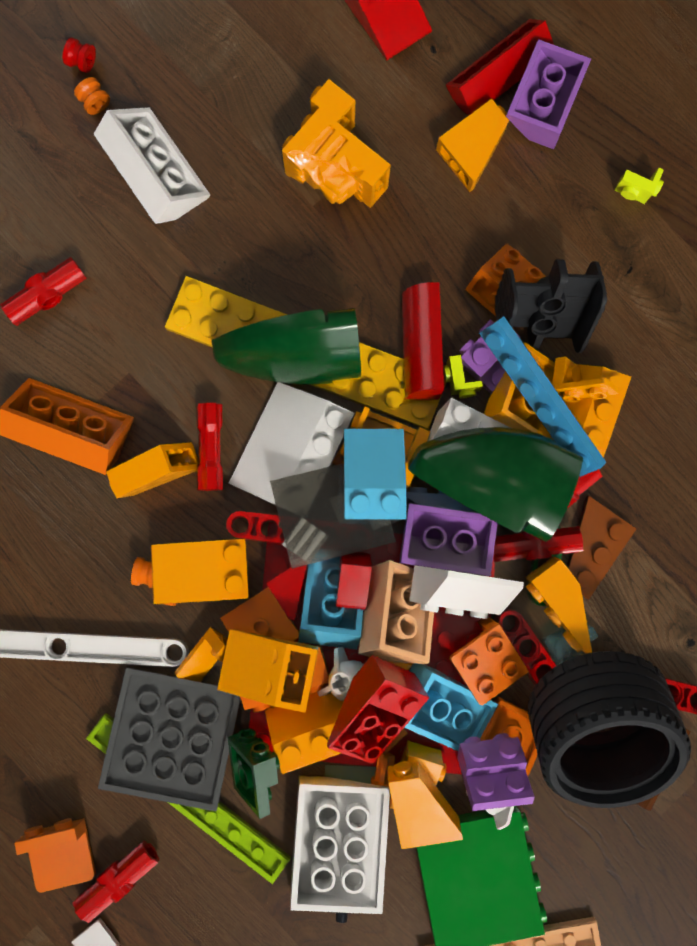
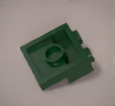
M243 729L237 734L228 737L234 789L260 819L270 815L269 801L272 799V794L269 787L279 783L277 770L280 769V763L276 753L269 750V745L263 742L261 738L256 737L254 729Z

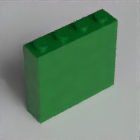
M514 806L510 824L501 830L496 828L493 815L489 814L486 810L458 815L463 840L416 847L435 946H491L545 935L543 923L547 922V915L543 903H539L537 892H541V885L537 872H532L531 862L535 861L531 842L527 843L525 831H529L528 821L525 812L521 813L517 806Z

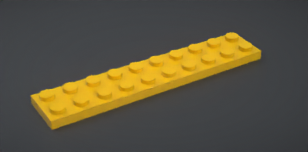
M186 276L165 328L168 331L212 347L211 341L223 334L253 323L287 314ZM360 342L361 377L335 380L330 384H308L426 430L429 429L439 400L405 399L404 359Z

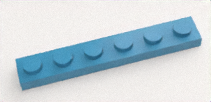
M503 316L479 334L556 444L583 457L579 476L581 477L601 469L606 461L506 318Z

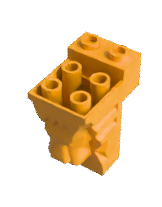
M328 79L323 86L319 85L311 94V114L304 118L300 126L301 129L295 136L290 135L282 146L285 174L302 184L306 181L313 189H319L331 204L335 202L341 204L354 195L360 202L365 203L371 208L388 188L391 164L351 133L355 127L356 100Z

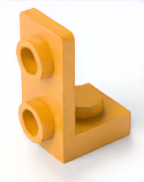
M566 356L555 358L552 385L564 401L578 402L582 398L590 397L604 399L607 395L618 394V387L607 378L580 381L581 372L578 365Z
M210 627L176 669L175 675L181 679L201 682L217 660L223 662L228 637Z

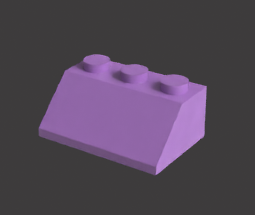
M538 39L506 117L528 140L555 149L591 58Z
M409 503L399 563L491 576L497 523L478 513Z

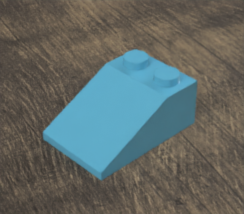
M344 429V519H406L404 429Z
M319 549L312 561L308 563L298 640L300 643L357 650L362 632L363 610L336 607L341 551Z
M413 663L410 672L415 673L429 699L404 728L459 751L460 743H463L467 738H481L498 703L489 700L484 705H480L467 686L428 665Z

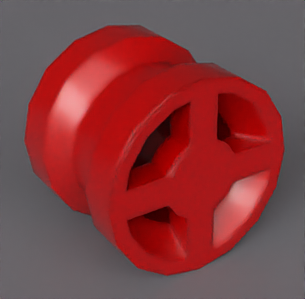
M70 37L64 45L63 63L69 67L77 66L80 71L89 73L95 63L96 49L91 44L86 43L83 45L78 39Z

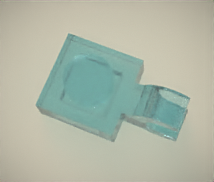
M588 625L591 642L598 638L594 627ZM564 628L542 639L556 666L583 654L582 650L577 653L562 636L566 631Z

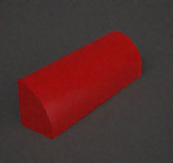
M527 20L446 84L451 97L467 115L472 114L489 100L493 99L494 101L520 81L538 39L554 45L546 20Z
M427 282L413 285L402 293L405 399L439 400L444 391L440 282Z

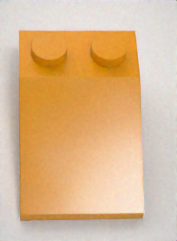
M524 342L523 344L552 384L555 362ZM505 371L488 400L484 414L512 429H520L548 437L549 432Z
M245 539L151 545L153 604L248 598Z

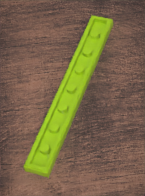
M107 713L102 716L86 737L89 742L105 754L114 721ZM220 801L217 811L169 803L271 884L275 882L291 859V856Z

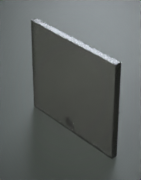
M344 463L270 481L280 520L279 527L282 528L292 569L396 542L390 519H344Z

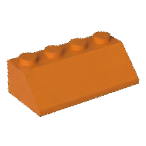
M28 378L0 407V435L106 475V471L110 470L119 458L134 417Z

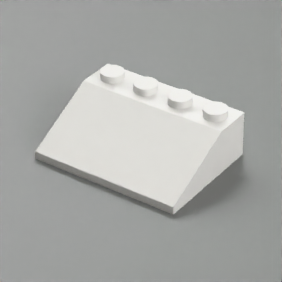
M277 382L229 484L298 517L307 519L332 466V462L344 441V429L350 428L355 413L323 398Z
M299 775L290 910L382 914L390 800L389 787L332 777Z

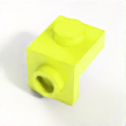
M658 168L650 180L626 170L614 191L621 193L625 199L636 200L645 204L651 196L656 197L664 183L660 179L664 169Z
M461 355L449 356L446 362L447 365L443 366L445 383H450L451 395L459 394V398L476 396V392L480 391L483 387L482 381L465 383Z

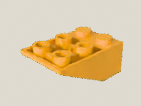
M551 557L525 577L529 582L525 587L539 604L541 602L546 604L547 608L543 611L558 628L562 626L566 630L562 636L577 653L581 650L585 654L592 653L580 583L561 559Z
M230 629L217 690L275 707L306 712L319 646Z

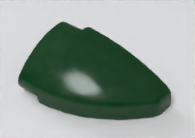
M355 308L327 311V315H324L323 310L317 309L280 316L235 329L211 341L214 359L221 367L261 380L294 384H330L335 380L361 377L360 347Z
M489 427L461 430L421 444L416 448L410 459L408 469L434 488L490 520L516 533L522 530L546 542L554 535L569 506L578 482L583 457L556 444L554 440L537 433L520 429Z

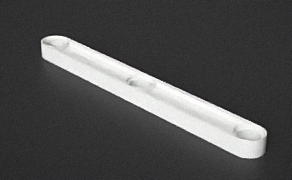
M0 629L1 658L173 667L180 665L189 654L187 644L183 640L173 638ZM56 638H60L66 643V650L61 655L54 653L52 650V642ZM172 644L179 645L182 648L183 655L178 661L171 660L167 655L168 647Z

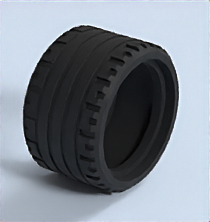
M613 651L593 652L576 656L547 672L534 686L529 696L528 715L543 778L554 793L568 801L595 808H615L636 804L652 798L667 789L677 780L688 765L691 742L665 677L656 666H653V663L644 660L640 656ZM620 726L609 731L593 733L605 728Z

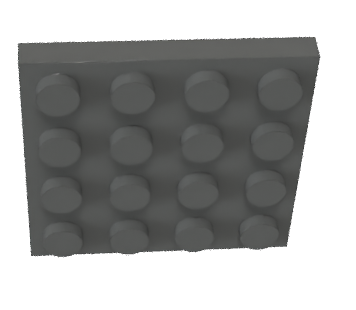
M127 667L98 789L217 811L229 756L228 737L234 733L241 700L240 696L217 690L218 685L181 679L175 676Z

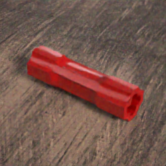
M198 403L196 405L197 429L199 431L197 490H223V468L220 463L222 404Z

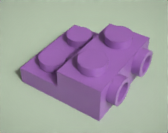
M490 319V320L479 330V333L482 332L484 329H486V328H487L488 326H490L491 324H493L494 322ZM482 337L476 342L470 339L459 351L462 354V366L477 381H482L483 387L492 394L505 370Z
M502 733L496 735L492 740L481 741L479 737H469L463 743H460L457 759L472 811L533 804L535 796L525 770L527 761L518 737L510 738L508 734Z

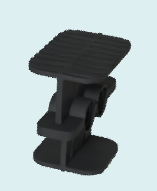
M556 259L549 276L541 278L537 283L515 282L512 268H506L495 296L496 319L499 320L504 316L511 327H528L527 337L529 345L536 350H539L544 337L572 338L575 352L582 353L607 303V291L598 261H592L585 274H568L565 260Z

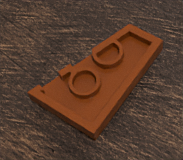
M586 496L584 511L578 524L583 538V551L570 553L567 568L580 583L582 597L589 600L636 531V528L592 497Z

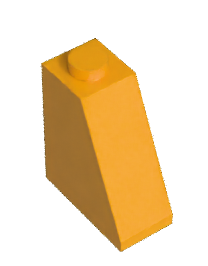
M493 99L482 105L438 139L436 151L469 192L475 188L509 122L505 109L500 105L497 106Z
M192 442L162 444L106 471L115 497L123 498L137 495L197 471L199 459Z
M399 762L394 766H388V783L401 849L463 840L459 816L418 762Z

